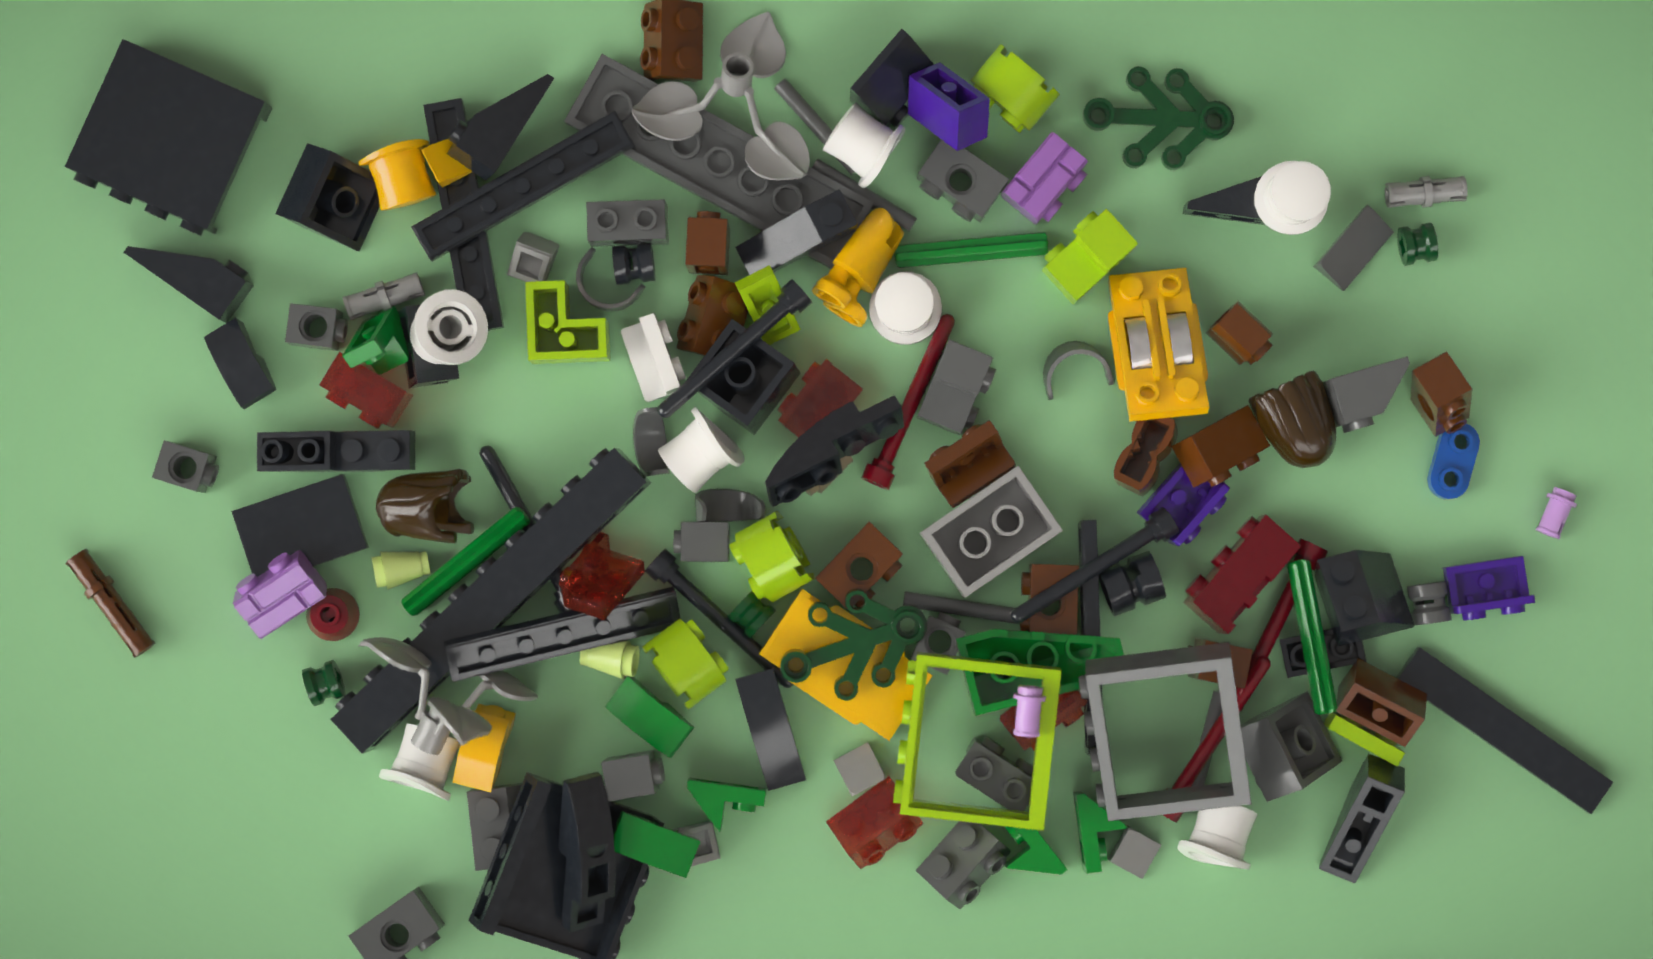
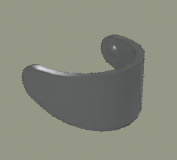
M591 247L581 259L576 271V282L582 296L592 306L607 312L623 310L632 305L645 289V285L641 284L628 299L615 304L598 302L587 294L583 284V274L587 263L596 251V249Z
M1080 341L1066 342L1052 350L1046 359L1043 370V380L1048 400L1053 399L1051 378L1055 367L1062 360L1074 354H1086L1097 358L1103 365L1108 385H1113L1110 367L1101 353L1093 346Z
M658 407L641 409L636 413L634 419L633 443L638 466L645 476L670 473V469L658 452V449L667 443L663 417L658 414Z
M707 489L695 495L696 522L744 521L765 517L764 501L748 492L734 489Z

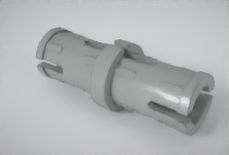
M1429 176L1420 177L1417 181L1389 182L1385 184V202L1388 208L1405 205H1421L1423 208L1431 207L1433 203L1466 201L1468 194L1467 182L1464 176L1445 179H1431Z
M415 272L387 283L383 281L376 282L375 287L342 298L350 320H354L382 309L387 311L394 305L423 297L425 293L419 276Z

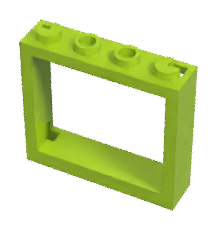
M917 652L916 661L908 660L906 684L914 685L912 701L904 700L902 724L909 725L908 740H900L897 761L898 764H905L904 779L895 780L893 803L901 804L900 814L1044 831L1061 669L1059 667ZM928 667L1042 679V695L1046 696V701L1041 702L1040 736L1036 737L1028 812L914 799Z

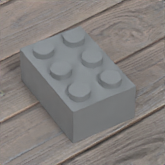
M1017 466L919 534L962 597L966 598L1063 530L1020 467Z

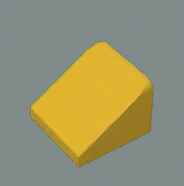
M448 139L421 149L438 184L442 188L472 173L470 169L447 154L453 144Z

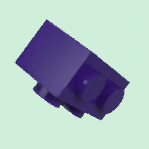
M940 62L909 75V116L956 151L988 137L989 97Z

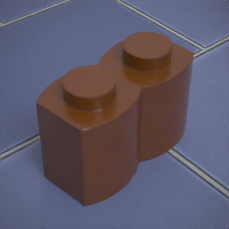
M1240 301L1232 305L1206 332L1238 365L1246 361L1252 365L1273 346L1268 340L1273 333Z
M1161 418L1136 422L1132 433V444L1122 451L1115 464L1114 479L1119 486L1142 497L1153 488L1159 476L1160 462L1172 451L1171 446L1177 440L1178 429L1175 420Z

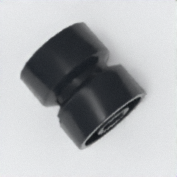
M1150 551L1129 557L1127 564L1124 566L1118 562L1098 575L1104 597L1113 616L1134 610L1136 602L1140 601L1144 605H1148L1166 598L1161 575Z

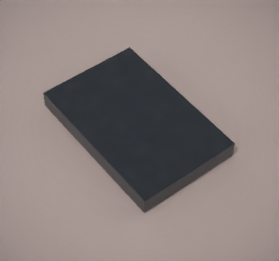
M340 474L231 511L251 572L257 577L268 571L269 563L285 552L290 556L298 550L302 551L311 562L312 567L369 548L345 474Z

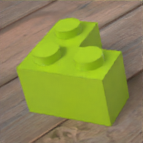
M1107 209L1099 216L1094 211L1089 213L1072 231L1076 237L1068 246L1065 247L1060 242L1044 257L1048 264L1043 268V273L1073 305L1138 245V242Z
M565 280L525 282L528 361L532 364L611 361L609 322L606 318L570 319L569 285Z

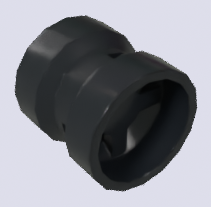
M651 242L641 243L636 248L631 249L624 245L612 247L616 285L629 284L634 279H640L643 282L656 281ZM630 258H633L634 270L631 269Z

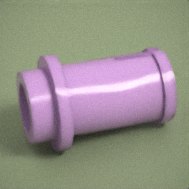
M1554 487L1552 493H1547L1546 497L1549 498V501L1536 531L1560 539V534L1571 508H1576L1577 506L1574 503L1577 495Z
M1018 686V693H1014L1013 697L1017 699L1014 735L1022 737L1040 736L1041 702L1046 701V696L1042 695V687Z

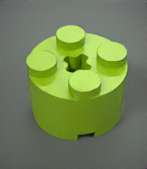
M1000 44L970 81L976 89L990 98L989 109L996 104L1003 110L999 115L1009 126L1018 133H1021L1024 128L1030 131L1060 94L1054 87L1047 93L1048 86L1043 83L1045 79L1013 52H1010L1005 57L1008 52Z
M778 511L735 534L736 541L729 544L737 562L740 565L745 563L752 575L748 582L758 599L768 598L771 602H775L815 579L814 573L805 572L804 568L811 564L790 526L782 529L777 522L784 518Z
M679 618L643 645L642 649L645 653L651 650L654 651L656 657L651 661L677 697L685 693L689 700L684 703V706L689 710L727 681L723 674L729 668L716 651L709 654L701 642L706 637L692 619L684 623Z

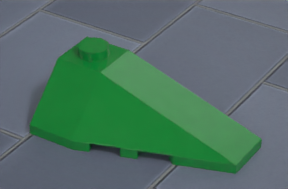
M992 629L956 639L960 657L1059 667L1061 669L1059 694L1080 689L1079 676L1085 675V660L1124 655L1120 638ZM963 670L975 716L1016 706L1017 699L1013 697L1014 693H1018L1019 685L1042 687V679Z

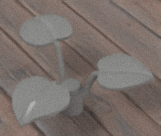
M769 12L745 21L727 35L722 42L720 50L722 61L721 77L714 79L713 86L700 103H697V95L691 87L681 82L670 81L652 88L638 104L632 107L633 117L646 131L665 140L681 141L693 137L701 130L703 120L698 111L706 109L719 89L722 88L732 97L745 95L753 128L758 135L750 139L745 146V161L751 171L769 180L801 179L808 173L810 156L802 135L794 127L781 121L770 124L763 131L753 96L754 89L752 88L753 76L757 78L772 76L782 68L786 57L784 42Z
M375 637L365 639L359 644V646L369 647L390 664L406 671L417 672L420 675L419 706L414 716L420 722L411 739V743L429 754H440L450 732L459 741L461 746L474 738L486 736L491 732V724L478 713L469 709L483 691L494 689L506 698L519 701H532L538 698L534 691L526 687L516 677L500 670L479 675L484 681L479 684L462 706L457 707V705L445 699L431 697L428 701L431 709L426 711L430 675L427 668H430L431 661L413 646L396 639Z

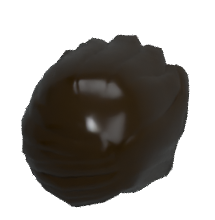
M1314 370L1306 372L1305 375L1294 377L1292 381L1290 380L1279 385L1278 389L1271 388L1263 394L1259 393L1249 398L1248 402L1264 435L1288 464L1299 468L1315 467L1324 463L1331 456L1336 444L1335 420L1327 391Z
M454 469L411 473L389 480L381 488L376 499V511L381 524L388 533L396 537L407 536L443 543H456L457 533L473 534L474 524L463 519L455 505L457 493L471 482V476H469L466 470Z

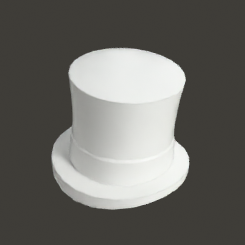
M855 103L835 126L823 147V151L851 167L853 171L861 176L858 185L866 188L877 177L890 153L902 139L905 127L900 124L893 131L874 119L860 105Z
M1285 161L1271 167L1262 175L1254 193V206L1260 219L1272 230L1282 234L1299 235L1313 229L1322 221L1330 200L1331 185L1324 171L1317 165L1305 161Z
M911 271L897 272L887 276L876 286L869 302V313L875 329L882 337L896 344L911 345L923 341L934 332L942 315V303L937 288L929 279Z
M443 290L425 299L419 306L410 328L412 347L422 359L433 364L459 365L470 361L482 350L488 335V322L482 306L474 297L459 290Z
M694 407L691 412L695 419L679 435L660 447L658 452L677 479L689 490L697 493L715 473L729 463L739 467L744 462V455L727 434Z
M406 723L399 753L391 769H382L379 777L387 781L429 792L449 801L451 794L443 790L450 766L460 747L459 741L448 736L439 755L426 753L411 743L418 725Z
M1244 806L1199 810L1189 841H1179L1178 850L1184 856L1199 862L1249 870L1251 864L1243 860L1246 850L1245 846L1258 814Z

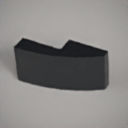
M235 317L204 337L215 364L241 408L246 409L277 390L264 358L256 354L242 321Z
M1332 628L1323 630L1330 669L1353 665L1358 658L1367 662L1363 640L1338 647ZM1300 635L1280 639L1287 678L1306 675L1307 669Z

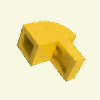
M478 703L474 712L491 724L492 730L486 736L474 738L463 746L460 745L452 783L491 792L500 772L504 748L514 726L516 713L506 711L500 706Z

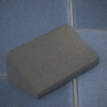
M1366 205L1314 265V268L1339 289L1345 291L1394 232L1369 205Z

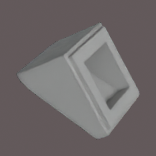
M523 232L516 241L507 275L525 282L547 281L558 253L559 244L529 232Z
M868 742L833 760L851 796H855L886 779V775Z
M711 820L672 829L701 841L691 867L720 859Z
M1127 826L1128 828L1124 829L1108 860L1143 879L1161 844Z

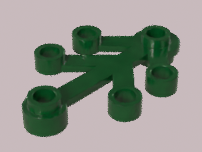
M1140 66L1134 67L1129 71L1126 77V84L1130 90L1140 92L1155 109L1114 108L1109 100L1094 98L1086 104L1083 110L1085 125L1094 131L1105 130L1110 124L1155 126L1138 143L1131 144L1125 149L1123 161L1130 168L1141 167L1146 161L1147 155L1177 127H1190L1194 129L1177 146L1171 145L1162 153V164L1169 170L1179 169L1184 164L1186 156L1206 138L1211 140L1222 139L1229 134L1234 125V115L1231 109L1220 101L1208 102L1190 83L1187 72L1180 68L1169 71L1165 77L1164 84L1169 92L1174 94L1180 93L1194 111H1179L1153 83L1148 70ZM1134 73H1141L1145 78V83L1140 86L1135 85L1131 80V76ZM1172 75H1180L1184 81L1183 86L1174 87L1170 83V77ZM1095 109L1103 111L1105 120L1095 122L1091 118V112ZM1209 115H1217L1221 121L1220 126L1216 128L1209 126L1207 117ZM1133 149L1140 151L1142 155L1141 161L1132 162L1128 158V152ZM1168 152H1177L1180 155V162L1178 164L1168 162Z
M857 588L852 589L845 596L847 609L854 614L864 612L885 623V625L870 630L832 612L826 603L815 602L808 609V618L811 624L816 627H828L848 638L806 653L800 649L787 651L780 661L781 673L788 681L799 683L810 676L812 668L854 653L844 675L838 677L834 683L836 696L841 700L848 701L853 699L858 693L857 684L875 646L891 640L883 661L875 664L871 670L873 682L879 687H888L895 680V669L906 646L919 642L926 634L927 620L920 609L905 605L893 610L869 599L865 591ZM859 594L864 597V604L861 607L854 608L850 605L849 601L853 595ZM824 608L827 611V617L823 621H816L812 617L815 609ZM905 618L914 620V627L910 631L900 629V622ZM792 658H799L803 661V667L800 670L793 671L788 667V663ZM881 668H887L890 671V677L886 681H879L876 678V672ZM844 681H849L853 684V690L849 694H842L838 689L839 685Z

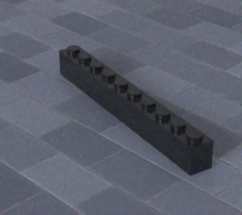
M604 448L589 462L592 469L582 479L576 475L561 489L564 496L554 506L548 502L535 513L532 519L536 523L524 533L520 529L513 534L504 544L508 549L497 560L493 556L486 560L476 570L479 577L469 587L465 583L459 586L448 597L451 604L441 614L435 610L419 625L423 631L413 641L409 637L402 641L419 650L431 661L430 668H427L430 672L427 697L450 676L443 641L500 628L652 483L621 449L613 448L609 452L607 448ZM390 663L385 667L381 664L377 665L364 677L363 681L367 684L357 694L353 691L349 692L335 705L338 712L330 720L362 754L373 750L419 706L421 677L417 672L406 671Z

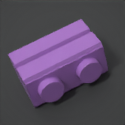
M1051 132L1005 187L1000 196L1033 224L1037 225L1042 218L1049 222L1063 205L1057 199L1067 188L1074 192L1088 175L1082 170L1088 161L1057 134Z
M300 550L290 556L287 552L278 555L269 563L268 571L258 577L254 573L250 574L236 586L237 591L233 600L234 608L248 622V625L259 639L266 637L326 597L327 584L325 580L312 567L311 562Z

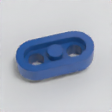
M1465 424L1461 429L1451 434H1447L1445 431L1438 437L1427 477L1430 491L1438 498L1454 499L1460 497L1469 486L1480 446L1479 435L1469 424ZM1457 435H1462L1466 439V446L1463 449L1455 446L1454 440ZM1448 472L1453 473L1456 477V483L1452 487L1447 486L1444 482V476Z

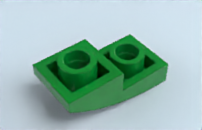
M627 676L605 706L628 728L669 758L673 757L694 729V726L669 703L661 702L635 677Z
M624 811L620 812L613 830L615 852L687 878L701 842L695 837L660 826L656 822Z

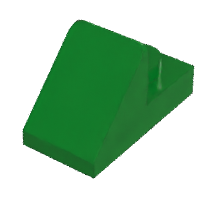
M394 306L387 311H382L362 321L342 355L350 368L365 362L366 365H371L375 372L380 375L409 360L399 313Z
M692 777L687 782V789L719 832L722 830L726 801L733 802L732 809L755 812L756 806L764 807L767 788Z
M1073 792L1083 870L1086 874L1102 872L1101 862L1107 861L1105 838H1098L1097 832L1127 829L1128 827L1119 820L1108 821L1107 811L1104 808L1098 807V804L1083 792Z
M1004 826L1018 845L1023 841H1026L1028 844L1005 863L1006 868L1060 875L1068 870L1037 830Z

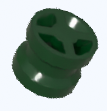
M1424 223L1418 229H1411L1408 226L1398 228V249L1404 266L1413 265L1416 260L1424 259L1427 262L1437 260L1438 242L1432 223Z
M751 591L727 617L732 622H739L744 627V633L751 638L776 612V609L771 605H765Z
M334 660L325 662L323 667L319 669L309 667L302 670L304 686L313 706L323 704L326 698L334 697L339 699L346 695L340 670Z

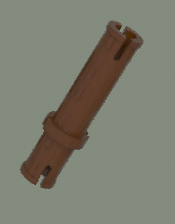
M87 549L80 551L65 563L86 589L84 592L86 598L94 600L111 626L132 652L134 658L140 656L156 644L112 586L114 580L110 575H104Z

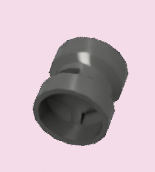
M1446 581L1407 587L1408 598L1413 601L1414 610L1411 613L1414 625L1452 620L1451 610L1445 604V596L1448 593ZM1434 599V602L1424 604L1425 600Z

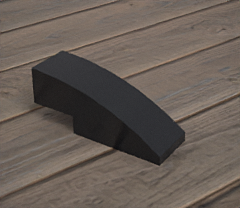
M774 668L736 678L735 681L768 791L805 781L806 777Z

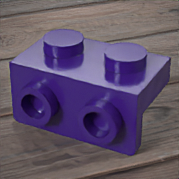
M1179 463L1136 513L1143 520L1148 521V515L1164 507L1172 516L1179 529V534L1169 539L1168 542L1179 547L1182 543H1190L1201 530L1199 524L1208 513L1213 515L1221 509L1227 500V497L1224 495L1229 491L1230 487L1225 482L1211 487L1208 481L1193 487L1182 465Z
M1523 556L1443 567L1444 580L1448 590V606L1451 614H1462L1463 621L1486 618V610L1497 608L1501 609V615L1525 612L1524 604L1536 603L1535 596L1529 595Z

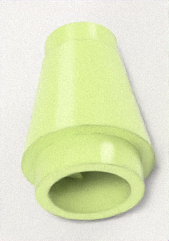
M427 551L380 552L381 556L371 557L377 588L387 586V590L423 577V575L431 574Z
M620 641L580 651V665L588 666L620 679H625L626 676L634 677L639 666L640 649L639 646L631 645L630 641Z

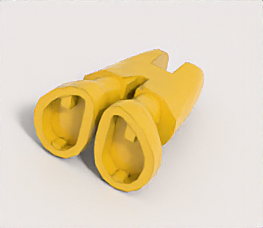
M876 208L866 216L833 260L834 266L827 275L820 278L812 288L813 294L824 301L823 305L844 321L857 327H862L867 320V312L857 301L859 291L862 290L871 294L874 292L879 279L904 236L903 229L894 221L886 209Z

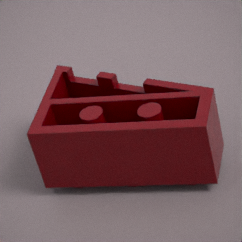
M1266 514L1260 515L1257 519L1253 516L1249 517L1236 532L1241 538L1232 548L1225 545L1211 560L1215 567L1205 578L1199 574L1185 589L1189 596L1183 603L1219 634H1230L1236 626L1233 622L1246 607L1248 609L1252 607L1258 599L1256 596L1269 582L1275 579L1301 547L1297 541Z

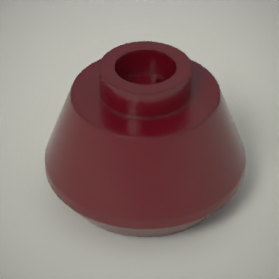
M328 588L326 597L306 611V619L311 631L319 638L327 641H339L351 635L356 629L360 618L359 606L354 597L347 591L339 588ZM329 607V610L324 613V609Z

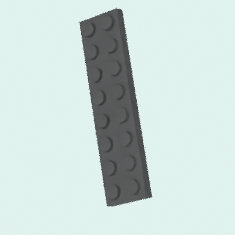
M601 54L564 121L567 125L580 131L615 111L635 145L634 148L622 155L761 231L838 189L841 190L858 224L857 228L870 213L874 202L810 167L807 175L801 179L769 180L756 175L748 167L744 154L747 142L754 136L706 110L698 111L702 117L703 125L701 130L693 137L681 141H671L652 135L635 120L632 115V107L638 104L648 91L659 84L604 54ZM854 232L807 256L832 269L834 266L833 260Z

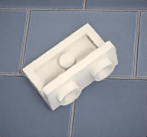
M654 313L639 318L640 323L621 330L623 341L646 402L671 395L681 386L680 380L686 378L679 357L671 359L666 344L673 342L666 320L658 322Z

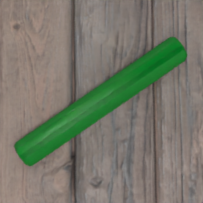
M1036 232L902 244L895 251V262L897 267L906 268L1040 256L1048 253V238L1046 233Z
M514 507L407 594L401 600L404 609L411 616L421 613L502 547L513 534L529 525L530 519L520 507Z
M1308 559L1291 561L1288 563L1287 568L1314 712L1318 715L1334 713L1338 707L1311 564Z

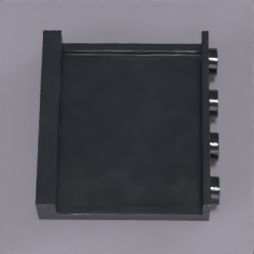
M122 39L65 167L76 173L73 180L96 189L97 184L100 183L111 188L109 196L131 205L133 198L147 204L144 211L166 220L170 214L182 219L180 227L201 236L203 231L207 230L216 234L218 229L213 226L260 120L267 121L272 107L259 98Z
M526 772L468 921L481 932L490 935L498 932L576 958L616 959L620 950L622 931L625 924H628L634 915V901L639 888L643 887L648 879L649 866L615 852V897L605 899L604 923L574 932H569L562 926L567 857L558 850L563 784ZM608 801L613 830L621 811L656 822L660 826L665 824L651 814Z

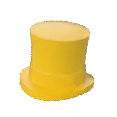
M413 139L397 142L381 148L358 161L359 166L368 165L377 189L380 211L410 206L437 195L429 178L424 155L421 151L422 148L430 145L428 140Z

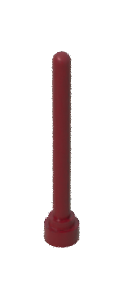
M944 314L940 318L901 405L904 428L886 439L878 459L873 458L871 464L867 463L861 478L882 489L889 490L895 478V475L892 474L895 469L892 465L955 325V319L952 315Z
M1300 538L1298 543L1301 547L1295 553L1296 556L1293 561L1308 559L1311 569L1315 571L1318 559L1326 558L1328 551ZM1290 579L1255 647L1249 669L1259 656L1269 657L1294 606Z
M1259 656L1249 669L1245 689H1236L1239 714L1271 666V661L1266 656ZM1222 712L1171 789L1191 787L1225 736ZM1184 812L1165 814L1163 816L1177 823Z

